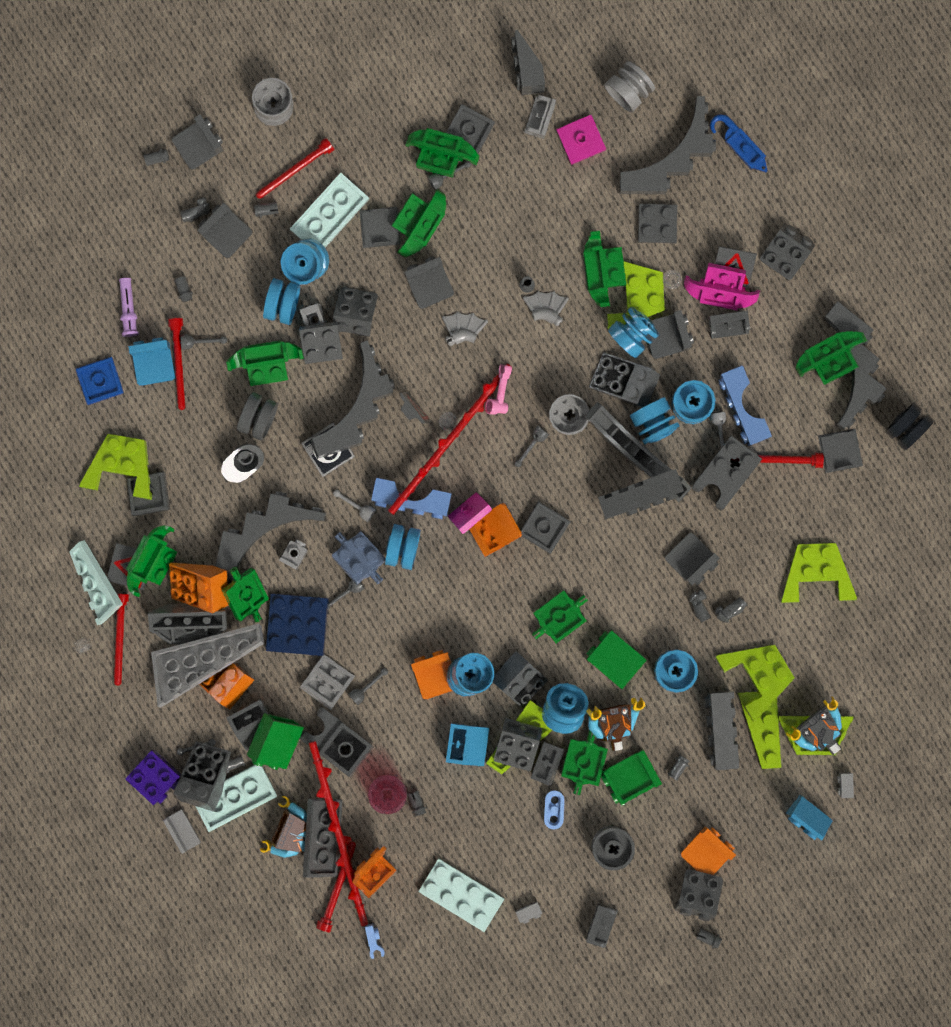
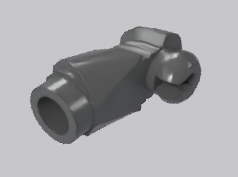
M205 197L197 199V207L181 211L183 222H193L199 217L209 214L210 203H207Z
M699 590V592L694 591L689 598V602L694 607L695 617L701 623L711 618L702 601L707 598L703 590Z
M739 597L725 609L719 606L715 610V615H717L718 620L728 623L732 617L742 613L747 604Z

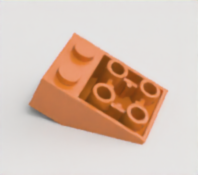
M169 563L172 599L210 613L229 606L222 592V589L228 585L227 570L212 565Z
M234 662L199 685L219 704L231 709L253 683L254 679Z

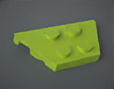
M778 716V720L785 734H792L794 731L792 726L798 727L810 716ZM841 716V735L835 739L839 745L844 739L850 723L853 721V716ZM787 736L796 755H832L826 747L821 751L817 749L810 751L802 748Z

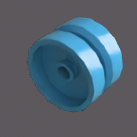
M311 238L302 239L285 249L281 257V268L286 278L291 282L299 285L308 284L325 274L330 262L329 255L324 245L319 241Z
M273 278L267 292L263 318L274 321L279 314L280 323L291 325L299 300L300 285L290 282L285 289L283 280Z
M692 380L678 387L672 396L671 406L677 419L686 424L693 425L703 422L711 415L715 408L716 400L714 392L707 384L702 381ZM695 400L696 406L694 404L690 405L689 402Z
M394 524L386 548L385 565L395 567L398 564L399 557L402 556L401 567L412 570L421 530L410 528L407 537L404 538V526Z
M670 650L660 655L655 662L654 675L658 684L664 689L676 693L683 692L691 688L697 680L698 667L694 658L687 652ZM674 667L679 669L678 674L672 673Z
M568 683L553 686L547 694L542 710V718L547 727L562 734L577 731L583 723L589 704L586 694L582 689Z

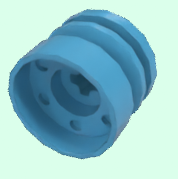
M631 306L628 309L631 317L626 313L622 315L626 324L624 325L620 321H616L608 329V332L627 353L637 358L645 350L641 341L644 340L651 344L653 341L650 336L657 338L659 332L644 313Z
M665 397L629 415L635 427L641 425L645 427L639 433V436L646 433L649 434L647 438L642 440L644 445L657 442L671 435L680 427L678 422L669 425L668 422L675 419V416L665 417L664 414L671 409Z
M469 653L455 659L449 665L446 673L447 683L450 689L460 696H472L487 690L493 682V665L486 656L479 653Z

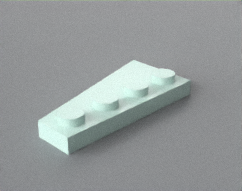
M84 540L78 542L70 550V555L78 575H81L83 578L82 587L84 592L87 591L91 599L89 605L91 610L94 609L97 615L95 621L97 625H100L123 604Z

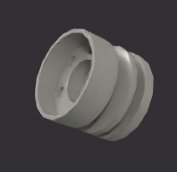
M627 61L623 65L624 68L618 70L621 78L613 75L604 84V87L621 107L632 113L642 103L639 96L646 99L649 96L648 93H652L655 90V86L641 68L631 61Z
M278 78L263 79L255 86L252 93V102L257 118L270 126L281 125L289 120L294 106L289 86ZM271 102H275V107H271Z
M573 394L563 395L557 398L551 405L549 417L552 426L558 432L565 435L578 434L588 425L589 421L585 415L589 412V408L582 398ZM569 410H572V413L575 414V418H571V421L567 420L568 418L564 416Z

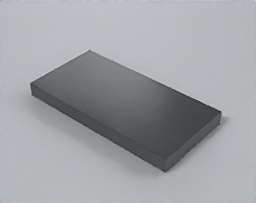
M308 799L303 877L306 878L337 877L338 866H336V861L339 858V848L334 832L328 830L331 820L325 799ZM333 799V801L339 802L336 812L341 826L343 799Z

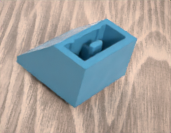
M451 723L446 762L484 766L489 728Z
M801 795L798 796L786 812L789 815L788 820L798 828L803 826L805 828L803 832L814 840L818 838L822 841L833 821Z

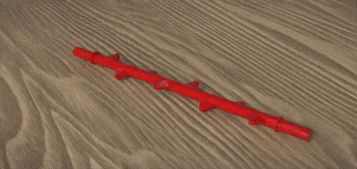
M499 373L490 384L485 383L483 385L481 396L468 412L464 413L463 418L447 438H440L438 440V449L425 465L419 469L417 475L404 491L399 494V497L387 510L389 513L394 515L401 505L408 500L409 495L415 491V488L431 468L439 467L440 457L459 437L460 432L477 412L484 411V403L499 385Z
M312 741L308 744L321 785L316 793V797L325 799L331 820L328 830L334 832L341 854L336 861V866L345 868L351 889L348 899L354 900V907L357 910L361 926H366L369 923L364 910V903H362L358 887L353 883L354 873L357 870L352 868L347 851V846L352 839L349 836H343L336 812L339 802L333 801L327 777L332 770L331 768L323 767V759L320 757L317 743Z

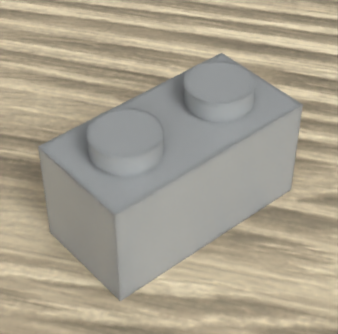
M839 773V776H837V782L840 783L838 795L841 798H854L853 773Z
M538 901L515 911L519 922H523V924L528 923L531 918L537 919L541 917L542 914Z

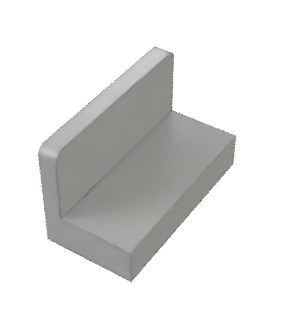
M183 809L163 820L182 854L201 843Z

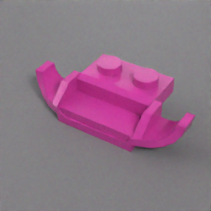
M708 263L705 278H701L700 282L692 280L687 275L684 280L685 289L692 297L699 300L700 303L732 310L753 305L757 302L760 290L755 292L745 291L743 283L746 270Z

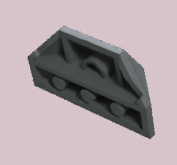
M169 603L148 612L149 631L153 634L155 633L171 645L184 644L221 634L227 629L225 609L210 613L185 603Z

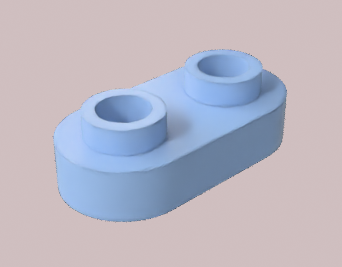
M552 790L545 796L544 822L548 828L558 829L562 826L564 820V796L560 791ZM553 796L558 797L557 803L551 802ZM551 816L557 817V821L555 823H552L550 821Z

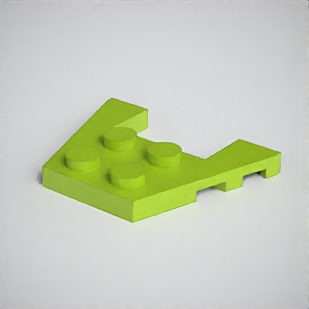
M624 262L627 283L626 314L631 317L628 312L631 306L644 313L647 317L665 311L663 272ZM624 313L607 314L608 329L616 321H620L625 325L626 322L622 317Z
M107 434L79 487L98 491L102 471L137 477L133 496L152 500L146 441Z
M836 543L799 544L796 546L781 603L799 602V582L838 581L839 601L857 600Z
M775 645L721 654L715 657L724 673L742 664L758 690L761 698L744 707L753 722L766 711L795 678Z

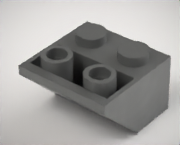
M517 651L499 669L493 679V683L522 709L548 681Z
M263 699L226 718L246 751L250 748L264 713L271 714Z

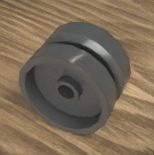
M253 392L242 410L237 431L248 434L252 430L253 438L263 441L274 420L279 403L268 399L263 404V396Z
M606 826L594 835L591 851L595 861L601 867L607 870H620L632 861L635 854V845L632 837L625 829L618 826ZM611 844L616 846V849L614 851L610 850L609 846Z

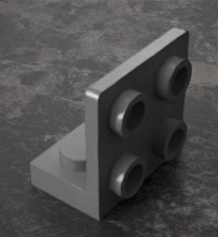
M505 718L494 761L531 771L543 728Z

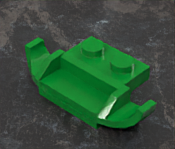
M429 128L411 133L405 144L406 147L416 146L421 150L416 163L418 169L453 178L458 161L462 162L464 159L477 166L479 160L478 153L462 137Z
M436 189L428 203L414 194H410L391 227L407 236L405 238L406 241L397 251L398 254L408 257L426 247L445 216L446 196L443 192Z
M600 231L590 232L583 252L587 287L595 303L599 307L610 306L608 288L627 285L622 247L602 249Z
M838 332L805 350L795 368L800 377L816 369L823 384L827 385L859 367L851 350L855 346L865 343L867 339L863 332Z
M278 340L244 346L236 351L227 360L226 364L228 371L239 367L247 368L250 386L287 381L288 374L285 362H288L289 359L304 358L302 349L299 346Z
M166 525L159 526L153 529L147 536H143L126 568L128 570L127 586L130 593L134 596L140 597L141 595L138 590L140 582L147 583V581H151L161 585L169 570V563L174 561L178 552L166 546L167 542L163 540L167 533L174 532V528Z

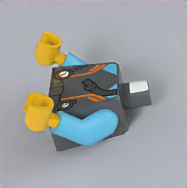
M831 696L832 701L830 703L824 700L825 706H822L798 727L792 726L794 729L793 733H786V735L802 748L810 751H815L816 749L821 751L826 747L834 755L841 749L835 740L841 735L840 730L842 728L841 715L837 707L838 702L833 696Z

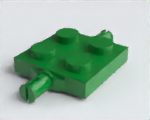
M233 567L230 569V573L234 579L222 589V592L236 620L241 622L247 616L252 615L254 622H260L262 617L258 609L269 599L255 569L250 567L240 575L238 568Z
M563 590L533 613L539 621L540 628L531 634L533 636L536 635L534 638L537 640L546 633L557 644L587 621L581 614L579 607L586 603L588 599H584L585 595L583 594L574 601Z
M588 730L586 741L570 739L561 777L575 782L573 794L577 792V795H581L583 784L599 786L608 748L600 747L594 743L595 735L590 730Z

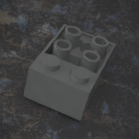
M515 30V36L511 37L512 53H516L514 56L515 72L519 71V74H516L517 91L521 90L522 95L544 93L543 65L520 32Z
M603 352L589 388L638 408H643L649 404L660 374L652 368Z
M196 741L173 794L181 802L214 812L222 795L231 752Z

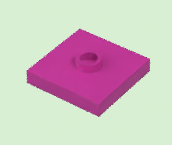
M592 115L556 129L571 165L606 151Z
M476 492L447 517L464 534L487 515L492 508Z

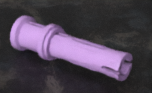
M121 278L119 282L123 313L120 317L123 323L122 337L138 336L139 331L136 328V320L138 318L134 313L131 278ZM125 290H127L128 305H127V301H126V291H125Z

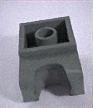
M730 435L695 481L692 490L700 492L708 484L717 485L721 494L716 501V508L721 511L727 506L762 458ZM731 458L740 459L738 461L740 463L738 467L730 466L731 462L729 461Z
M320 707L317 710V715L324 722V731L317 736L303 731L300 739L308 746L309 742L316 741L319 754L351 778L374 746L327 710ZM350 745V754L346 753L343 755V746L348 747Z

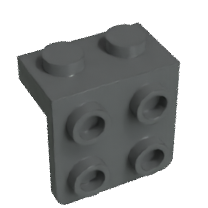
M201 114L194 118L196 123L172 138V142L191 170L196 169L223 151L221 147L223 141L217 133L215 135L212 133L210 128L213 126L208 118L203 119Z
M223 203L221 206L218 204L212 210V215L208 219L205 218L201 221L197 231L225 258H230L252 235V230Z
M784 223L760 257V260L786 279L791 280L812 252L815 244H813L809 237L800 235L793 226Z
M430 257L424 260V264L419 266L417 264L411 265L407 268L408 271L404 272L420 309L429 307L454 295L440 257Z
M342 287L333 315V322H337L338 330L340 332L370 337L378 295L373 292Z
M682 310L676 311L669 316L651 320L659 332L657 338L650 336L653 342L649 344L654 359L691 349V344L694 343L692 333L687 331L686 325H689L686 314H682Z
M689 533L665 557V560L690 586L694 583L696 585L700 584L705 579L703 575L708 570L712 572L719 565L717 561L720 559L693 533Z
M687 869L684 875L680 899L676 903L675 911H679V914L684 916H698V919L703 921L713 920L717 915L723 879L719 876Z

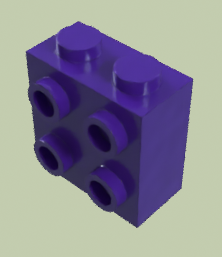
M151 750L125 780L152 805H155L157 802L161 804L168 797L166 793L170 788L173 790L176 788L181 774L156 750Z

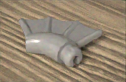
M537 291L532 296H523V300L532 312L534 321L545 320L555 326H559L562 323L563 318L559 316V313L569 300L568 297H561L555 291L550 293Z
M456 312L452 316L442 317L450 333V336H447L445 339L449 346L457 345L464 341L474 343L477 334L488 323V320L479 319L474 313L464 315Z

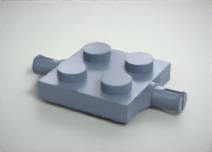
M361 531L349 540L339 532L335 539L340 542L341 547L332 554V558L356 585L368 577H371L376 584L382 582L383 578L376 571L386 561V558Z

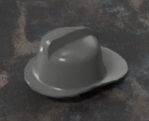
M252 444L238 446L223 461L221 469L224 478L234 483L247 479L262 466L264 462L262 450Z

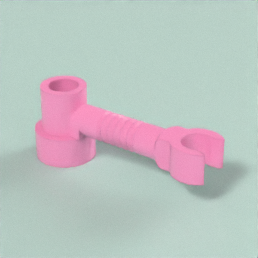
M500 364L497 398L486 401L485 411L487 414L507 413L508 404L504 402L507 379H509L512 372V367Z

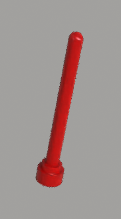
M324 138L320 141L319 148L256 193V197L258 199L263 198L322 154L325 155L333 152L335 149L328 139Z
M183 318L168 319V327H170V331L173 333L178 409L184 410L185 393L180 330H182L184 325Z
M815 453V455L811 454V456L758 455L762 458L760 463L811 464L815 468H823L824 462L823 453ZM731 458L732 462H738L740 460L739 458Z
M116 593L123 604L117 610L114 684L119 686L122 683L125 606L129 602V594Z
M353 841L347 847L350 861L356 847V843ZM340 867L324 917H321V920H318L316 925L317 929L328 933L331 932L333 926L331 924V917L346 876L344 867Z

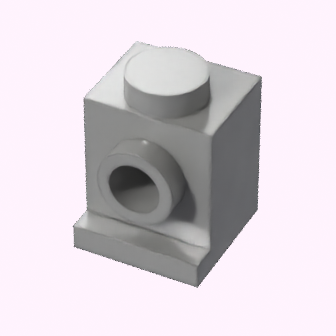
M317 303L300 309L305 326L326 323L321 304ZM314 316H317L319 319L317 323L312 321Z
M297 539L295 542L290 540L279 561L298 570L308 552V549L305 548L306 544ZM292 550H297L298 555L296 557L291 556Z

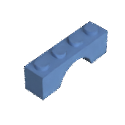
M743 365L721 374V379L718 382L722 391L726 390L728 395L726 402L729 408L733 407L735 412L733 419L737 426L740 425L742 429L740 436L743 443L751 446L772 437L765 419L752 417L745 411L742 405L743 391L750 384Z
M376 478L371 500L375 502V506L386 508L387 504L392 505L399 497V492L394 481ZM432 490L422 500L405 501L398 510L405 512V508L412 509L413 514L424 516V512L431 513L432 518L442 519L443 516L447 517L452 494Z

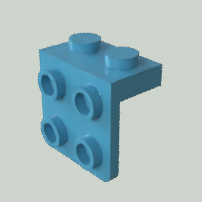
M155 338L150 343L137 341L133 342V346H128L129 353L133 356L138 385L144 386L175 379L170 343L167 340Z

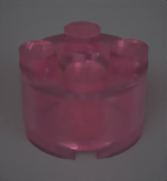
M384 774L377 777L370 785L368 791L370 805L381 814L398 812L404 806L408 795L404 781L393 774ZM391 790L392 798H384L385 793L383 791Z

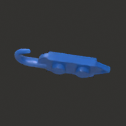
M719 114L714 116L710 121L711 131L716 133L715 123L723 121L729 128L724 138L728 146L751 170L755 169L767 173L766 155L727 115Z

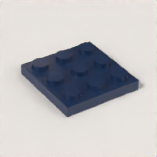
M271 594L266 651L324 656L329 598Z

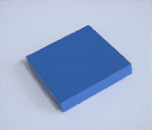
M113 357L76 368L87 405L124 394Z

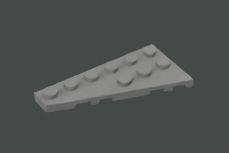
M255 624L151 652L158 707L165 706L263 645L262 626Z

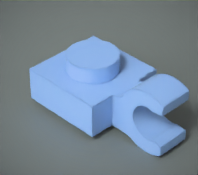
M373 923L366 925L365 930L370 946L371 959H374L375 950H379L381 956L384 957V948L377 943V939H380L378 927L374 928Z

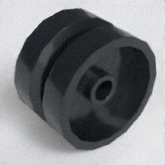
M913 402L908 408L904 409L885 431L891 439L897 438L902 432L904 433L897 443L904 451L911 447L934 422L928 414H924L916 420L922 410L916 402Z

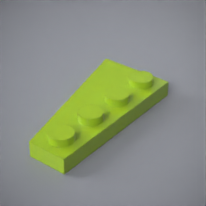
M759 692L738 693L761 769L781 768L777 698L753 722L744 707L761 698Z
M530 700L516 721L543 728L541 741L552 729L547 727L543 721V709ZM496 748L486 764L500 774H503L511 766L494 761Z

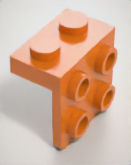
M504 503L494 507L469 529L484 557L522 536L520 529Z
M443 650L432 653L433 657L425 659V656L414 659L415 663L411 664L423 699H429L452 691L446 677L448 667L451 664L448 652L444 653Z
M706 826L681 852V856L696 871L714 875L728 859L732 860L736 854L733 852L735 848L727 840L723 843L719 839L721 835L713 827L709 830Z
M385 846L381 849L377 847L370 854L371 857L367 862L364 860L354 873L353 883L368 898L396 872V869L383 857L387 850Z

